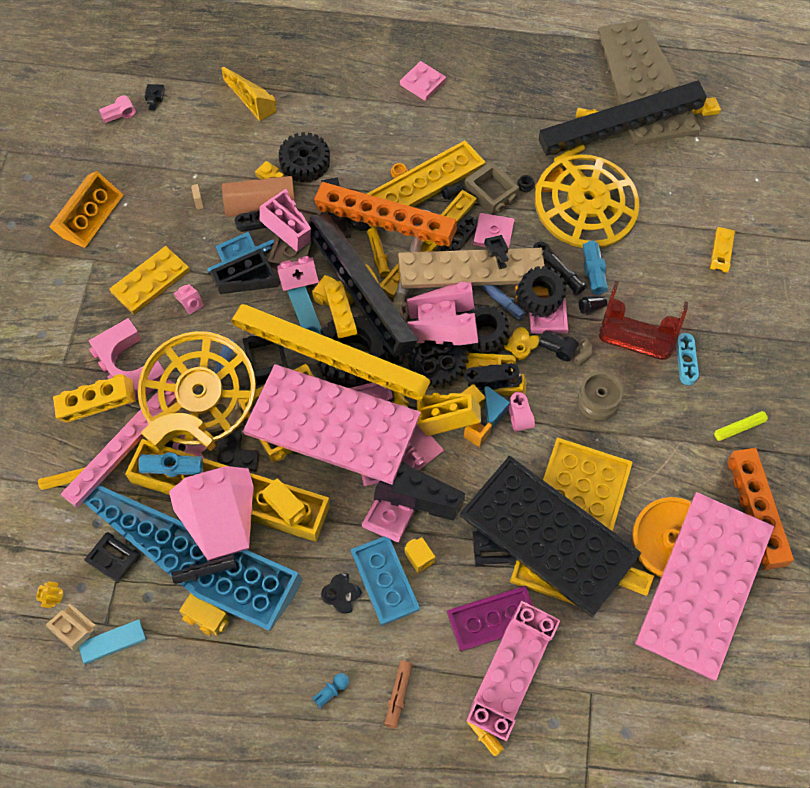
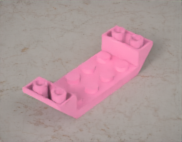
M523 601L520 602L473 700L467 722L504 741L508 740L516 722L514 718L546 646L556 632L560 623L559 619Z

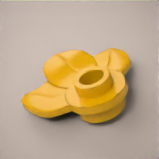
M519 327L514 330L512 336L508 339L507 346L504 345V349L512 352L516 359L524 360L529 356L531 350L537 348L539 336H529L527 329Z

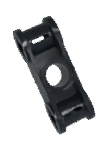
M514 363L471 367L464 373L468 386L470 387L475 383L478 390H484V387H490L492 390L514 388L522 383L519 368Z

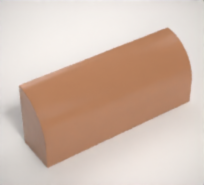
M292 176L223 183L222 194L226 217L260 211L262 204L284 189H287L289 197L295 202Z

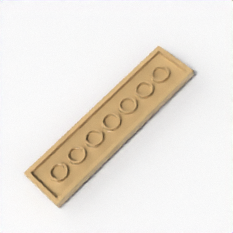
M542 248L508 249L506 255L509 260L505 262L507 267L504 269L498 268L496 256L490 257L487 250L398 253L401 289L446 287L458 284L459 282H471L472 286L519 284L528 270L531 268L534 270L537 266H540V269L545 266Z

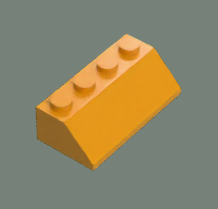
M98 171L88 174L49 227L63 239L85 248L124 194Z

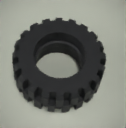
M353 316L357 329L356 335L338 338L333 320L328 322V327L324 326L320 331L321 335L343 344L351 342L363 344L370 350V355L388 361L387 347L370 322L365 320L364 316ZM317 360L322 376H326L328 382H334L346 388L372 383Z

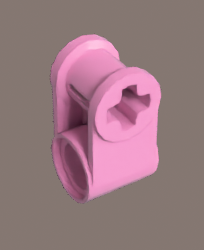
M521 392L514 393L510 398L509 405L513 430L517 432L534 428V416L530 410L526 395Z

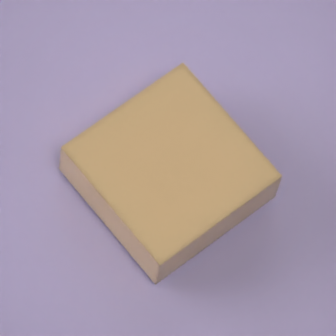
M198 184L192 185L196 209H203Z

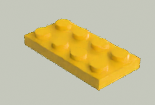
M165 246L110 288V292L134 315L190 272V269Z

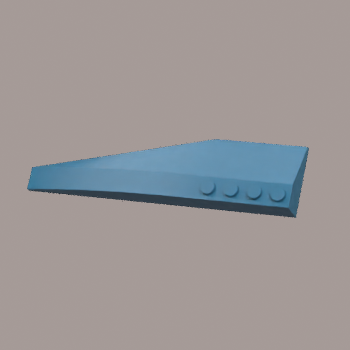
M100 485L83 501L84 504L170 576L172 571L188 568L189 565L195 564L196 566L210 562L180 520ZM244 550L231 554L235 557L237 568L198 578L197 581L190 580L180 583L196 598L271 631L294 599L303 579L294 570Z

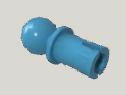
M344 673L336 674L332 684L327 682V686L312 697L315 704H318V707L321 709L334 696H339L337 691L344 690L349 686V677Z

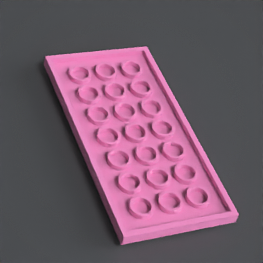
M274 364L243 432L245 435L393 485L420 418V412Z
M696 492L635 644L716 681L774 526Z

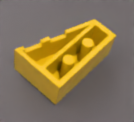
M433 393L432 395H424L422 400H417V411L420 412L417 425L426 436L481 423L480 405L472 394L449 393V395H440L439 393Z

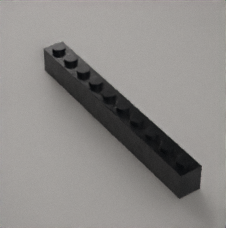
M697 80L541 129L538 140L546 156L556 155L567 149L571 150L583 144H590L592 141L603 140L615 134L619 135L630 129L635 130L640 126L650 125L662 119L666 120L678 114L682 115L690 110H698L704 106L707 95L701 83Z
M329 214L311 215L308 222L311 228L310 237L391 355L411 354L418 339Z

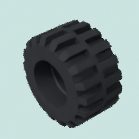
M537 266L534 270L531 268L524 274L516 291V295H518L516 298L517 302H521L519 305L521 309H526L524 312L527 314L531 312V316L536 317V315H539L540 318L544 317L545 314L550 316L552 312L557 311L566 297L565 291L567 287L563 285L565 282L564 278H560L561 274L559 272L555 273V269L551 268L548 270L547 266H543L540 269V266ZM539 285L548 288L550 298L538 297L534 293L532 286Z
M480 305L477 306L478 309L476 310L474 308L471 309L470 312L475 313L477 330L484 326H490L496 330L487 336L478 334V343L466 344L468 350L471 349L472 353L478 352L479 354H498V350L503 351L504 345L507 346L508 339L510 338L507 316L504 315L501 309L497 311L495 306L490 308L489 305H485V307Z

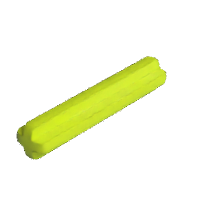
M761 411L716 430L714 436L717 441L724 440L766 422L768 416L764 411Z

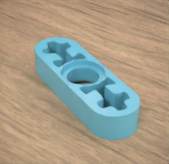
M682 333L676 341L679 376L683 384L693 385L699 377L695 340L691 334ZM683 340H685L686 343H688L686 349H685V343L682 342ZM682 356H690L692 358V362H685L682 359ZM688 368H690L689 374H690V376H692L691 379L689 378L688 375H686L687 372H688Z

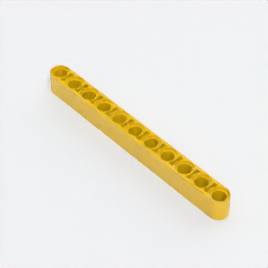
M245 304L239 306L231 320L232 324L241 330L415 400L423 399L430 384V380L421 374Z

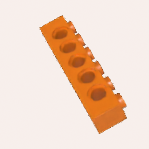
M750 448L733 451L727 463L729 470L733 472L734 486L740 494V505L744 507L747 515L774 526L768 543L774 546V549L769 548L767 545L760 564L763 565L764 570L787 567L794 561L757 449ZM743 469H746L750 474H746ZM748 487L753 488L755 492L750 491ZM754 505L759 506L762 511H758Z

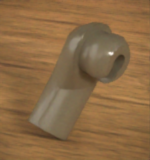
M587 338L580 341V354L574 357V362L577 365H581L592 356V343Z

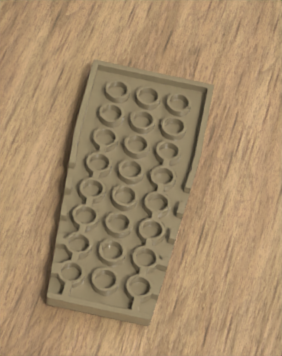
M644 19L599 27L598 34L601 37V46L604 47V56L608 61V70L611 71L612 84L615 85L614 91L618 105L681 86ZM690 110L682 115L678 114L666 120L662 119L650 125L640 126L635 130L630 129L629 133L634 145L699 134L700 127L693 111Z

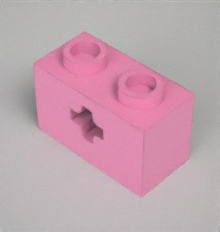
M304 256L300 257L298 261L291 262L288 260L281 262L277 266L283 291L319 282L313 257ZM296 269L299 270L300 275H297V274L295 273V270H296Z

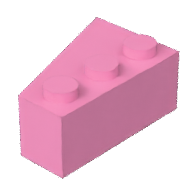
M284 189L260 206V221L295 251L298 252L310 243L311 228L302 213H299L294 200H291L287 189Z

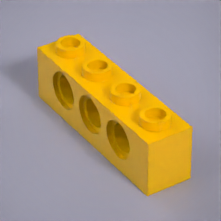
M123 374L114 375L113 378L108 380H98L95 384L89 386H79L78 389L73 391H63L60 395L53 397L56 419L65 423L136 402L133 380Z

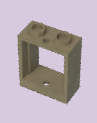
M492 161L465 179V191L476 197L477 202L490 215L501 212L505 206L514 203L518 199L519 186ZM492 177L507 190L494 201L480 188L482 184Z

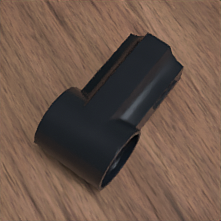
M545 330L538 346L556 353L559 359L569 362L575 354L579 343L572 337L562 338Z

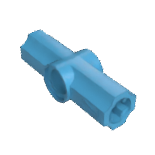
M588 241L582 246L585 259V275L589 278L591 292L595 295H602L608 290L605 277V260L601 258L599 244L595 241Z
M171 452L164 455L141 454V457H139V472L166 474L169 477H175L179 474L197 475L203 472V458L201 456H177ZM172 462L175 463L174 466H172V467H167V465H168L169 463H172Z

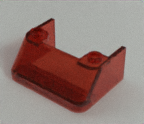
M615 281L599 330L600 340L604 343L656 359L666 360L670 358L687 313L688 302L684 301L679 318L667 316L662 319L660 327L624 317L625 304L620 300L614 299L619 281Z

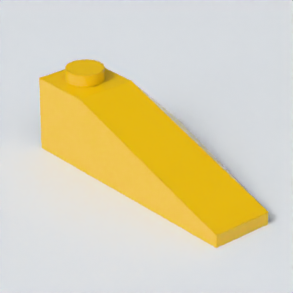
M226 67L221 68L224 81L259 121L276 112L277 102L273 95H269L263 88Z

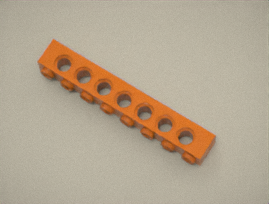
M325 182L321 183L314 198L316 207L321 212L334 213L336 216L351 218L356 222H365L373 227L379 226L388 231L400 232L405 236L417 237L422 241L435 242L439 246L445 245L450 247L457 230V223L454 218Z

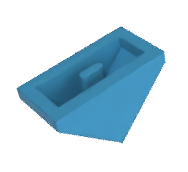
M484 387L487 424H492V430L508 412L510 402L490 387Z

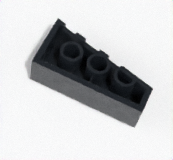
M401 462L393 485L379 481L375 488L374 501L378 500L381 502L383 500L391 502L390 505H402L410 507V509L417 512L422 510L428 512L429 515L454 521L463 505L466 493Z

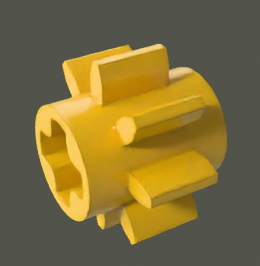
M48 581V583H44V586H39L36 599L42 602L41 607H55V604H59L62 600L63 590L58 588L57 582Z

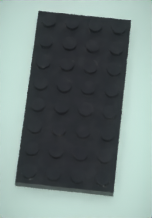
M510 455L460 513L461 518L592 618L641 555L639 550Z

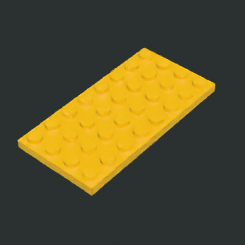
M557 437L543 480L613 531L633 462ZM516 561L510 583L521 587L526 586L527 589L573 604L527 567Z

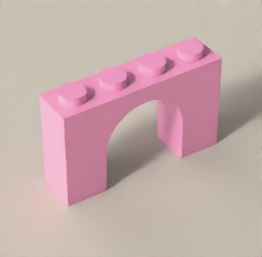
M129 318L90 339L91 348L89 350L94 358L98 357L100 359L98 364L103 372L108 371L110 374L107 376L108 379L113 378L114 375L123 374L133 380L135 399L138 400V383L143 367L134 371H122L115 367L119 354L141 341L138 331ZM158 361L153 366L148 380L160 382L164 369ZM146 387V395L155 389Z

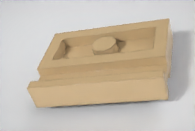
M69 603L67 605L68 608L60 611L46 626L75 651L90 637L93 631L96 632L98 629L94 623Z

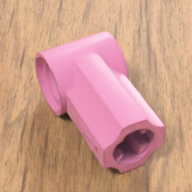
M123 95L118 97L114 104L99 109L104 123L120 117L131 118L135 115L136 110L129 97Z

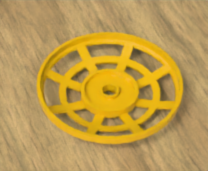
M580 154L561 158L546 168L536 186L535 207L546 229L553 236L571 246L582 248L583 244L591 241L579 239L582 229H604L607 239L595 241L599 244V248H604L622 240L633 228L639 213V197L632 180L620 167L601 157ZM591 160L596 163L595 166H573L569 161ZM562 163L567 169L559 175L555 182L544 181L549 172ZM604 164L615 170L624 180L618 181L611 173L602 169V165ZM578 170H593L592 177H582ZM571 173L575 179L571 186L561 184V181ZM600 173L607 176L613 183L605 185L598 179ZM622 187H630L635 200L634 210L625 206V194ZM542 188L552 189V200L555 207L546 213L541 200ZM618 189L620 203L610 199L609 191ZM558 190L568 192L567 201L562 204L559 203ZM589 194L593 199L588 200L584 195ZM608 206L618 210L609 220H607L604 214ZM571 208L575 213L579 214L578 221L570 217L564 210ZM622 212L632 217L628 225L620 233L614 235L610 225L619 219ZM559 214L566 222L575 226L573 236L558 229L551 222L550 218ZM598 216L601 222L598 224H586L585 220L586 217Z
M199 331L175 336L159 346L147 359L138 383L139 404L149 424L161 416L176 413L182 408L196 418H199V414L210 411L215 419L204 423L207 427L206 429L220 424L225 431L215 436L213 442L228 436L242 424L252 408L256 392L255 373L244 351L224 336ZM203 340L202 351L190 352L178 357L172 349L176 345L187 341ZM211 341L226 345L237 356L229 363L223 357L211 353ZM166 353L172 363L165 369L160 382L148 380L153 366ZM201 358L200 367L187 369L183 364L187 360ZM209 359L219 362L224 368L215 374L212 370L208 369ZM242 361L249 374L250 391H239V380L234 369ZM177 368L181 376L176 384L166 383L172 371ZM230 373L234 390H223L221 380ZM197 386H203L204 391L201 394H194V389ZM146 387L158 390V399L163 412L154 417L150 414L147 406ZM165 391L175 392L178 401L169 408L165 401ZM221 398H232L228 408L221 414L216 407ZM239 398L249 399L242 416L231 427L226 418L233 411ZM186 435L185 439L178 437L170 439L175 443L183 445H202L198 440H193L194 437Z

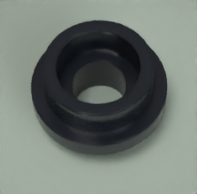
M523 175L518 179L517 185L519 190L529 192L534 188V181L531 176Z

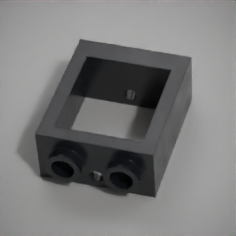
M250 335L242 340L246 356L255 373L257 386L266 383L273 366L254 370L250 349L275 343L256 335ZM278 344L282 364L279 366L288 368L284 348Z

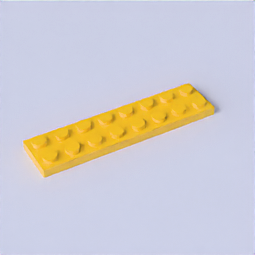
M464 140L367 194L414 207L441 192L445 186H452L485 166L486 162Z

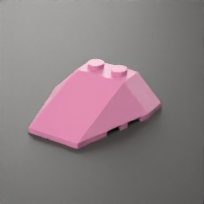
M224 466L183 479L169 491L174 512L208 561L249 549L254 487L248 468Z

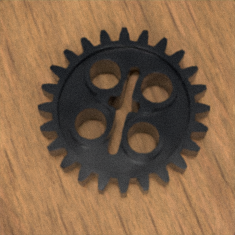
M425 340L424 343H416L411 355L407 356L410 361L407 364L411 371L421 374L430 380L428 388L431 384H433L435 389L438 384H441V387L444 388L446 382L451 386L452 379L458 381L457 375L463 376L461 369L467 370L465 363L469 362L467 357L469 354L466 350V345H453L452 342L444 341L443 344H436V341Z

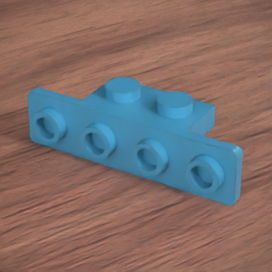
M249 232L215 246L222 262L207 268V272L209 274L211 273L210 270L260 248L263 253L272 249V245L275 242L272 239L255 247Z

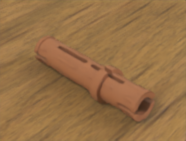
M399 662L391 700H388L387 703L389 708L384 722L386 727L394 729L398 727L401 710H404L405 704L403 701L413 664L410 662Z

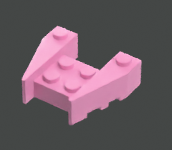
M459 282L455 285H449L407 299L410 319L418 318V321L407 322V325L418 339L417 343H424L425 340L436 341V344H443L444 341L452 342L453 345L478 343L475 313L457 315V312L475 309L471 282Z

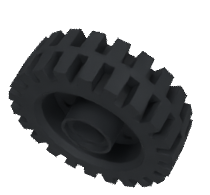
M301 132V136L296 133L294 138L289 136L288 140L285 139L279 149L281 170H283L285 175L292 176L294 181L300 179V182H304L307 179V182H311V178L315 181L318 179V176L322 177L323 172L326 173L330 166V152L326 141L324 142V139L319 138L316 134L312 136V133L309 132L308 135H305V132Z

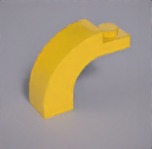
M172 413L161 416L152 421L141 432L158 450H161L170 439L179 435L194 437L209 451H212L216 446L213 442L214 437L205 430L207 427L204 422L195 416L185 413Z

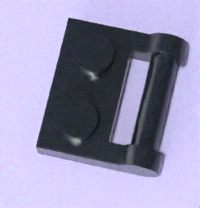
M480 531L472 532L475 567H482V565L516 564L517 560L510 554L481 557V553L506 551Z
M106 532L84 561L116 583H119L131 566L139 560L141 553L130 549L116 540L114 535ZM107 545L112 546L126 555L127 559L123 561L105 549Z

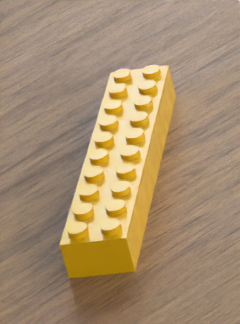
M142 439L125 474L130 483L170 495V490L183 479L193 475L179 474L175 477H169L166 474L140 473L139 457H141V454L164 455L170 452L177 456L195 455L166 446L158 450L149 441ZM203 458L202 473L227 465ZM169 463L167 467H172L175 463ZM250 473L254 487L251 522L317 542L330 508L329 497L284 484L306 509L305 518L300 523H295L290 527L263 498L262 491L274 480Z

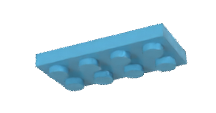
M383 536L350 550L381 626L420 611L418 602L390 538Z

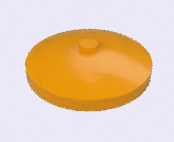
M666 497L653 501L639 513L633 525L632 544L633 547L641 552L638 559L645 568L659 577L663 574L691 504V501L683 498Z

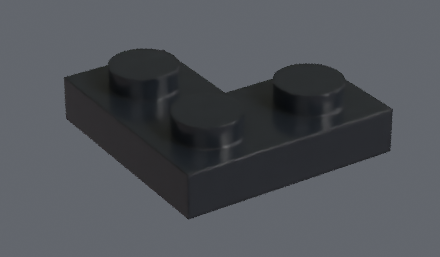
M233 431L220 440L217 463L230 467L248 468L249 471L257 472L259 452L256 450H240L241 432Z

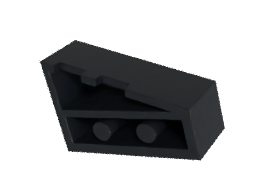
M261 248L210 270L212 280L220 294L277 287V278Z

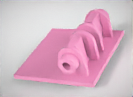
M416 425L402 461L420 470L440 455L444 449L431 435L426 436L421 428Z

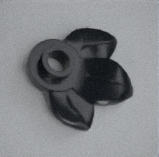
M340 573L335 575L331 579L330 584L322 589L321 598L326 604L333 605L338 612L351 613V602L360 597L362 590L357 585L349 583V574ZM328 592H334L335 596H330Z

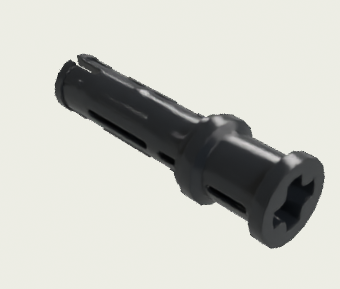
M550 248L542 253L544 260L556 272L561 274V278L565 280L564 285H568L575 296L580 295L587 288V284L577 277V273L568 269Z

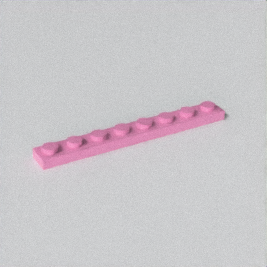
M168 380V381L166 382V383H170V384H175V383L172 382L171 380ZM158 391L147 402L152 417L163 412L158 399ZM164 392L165 401L169 408L177 401L175 392ZM141 409L61 493L64 499L78 508L144 437L141 432L149 423Z

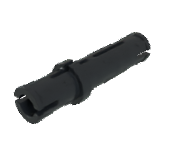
M234 555L196 566L195 564L189 565L188 568L172 571L171 576L174 585L190 580L197 581L198 578L235 569L237 564Z

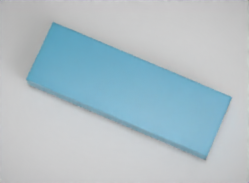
M302 286L287 290L300 327L315 326L321 331L320 323L306 287Z
M138 619L87 639L79 646L83 663H91L146 641L141 621Z

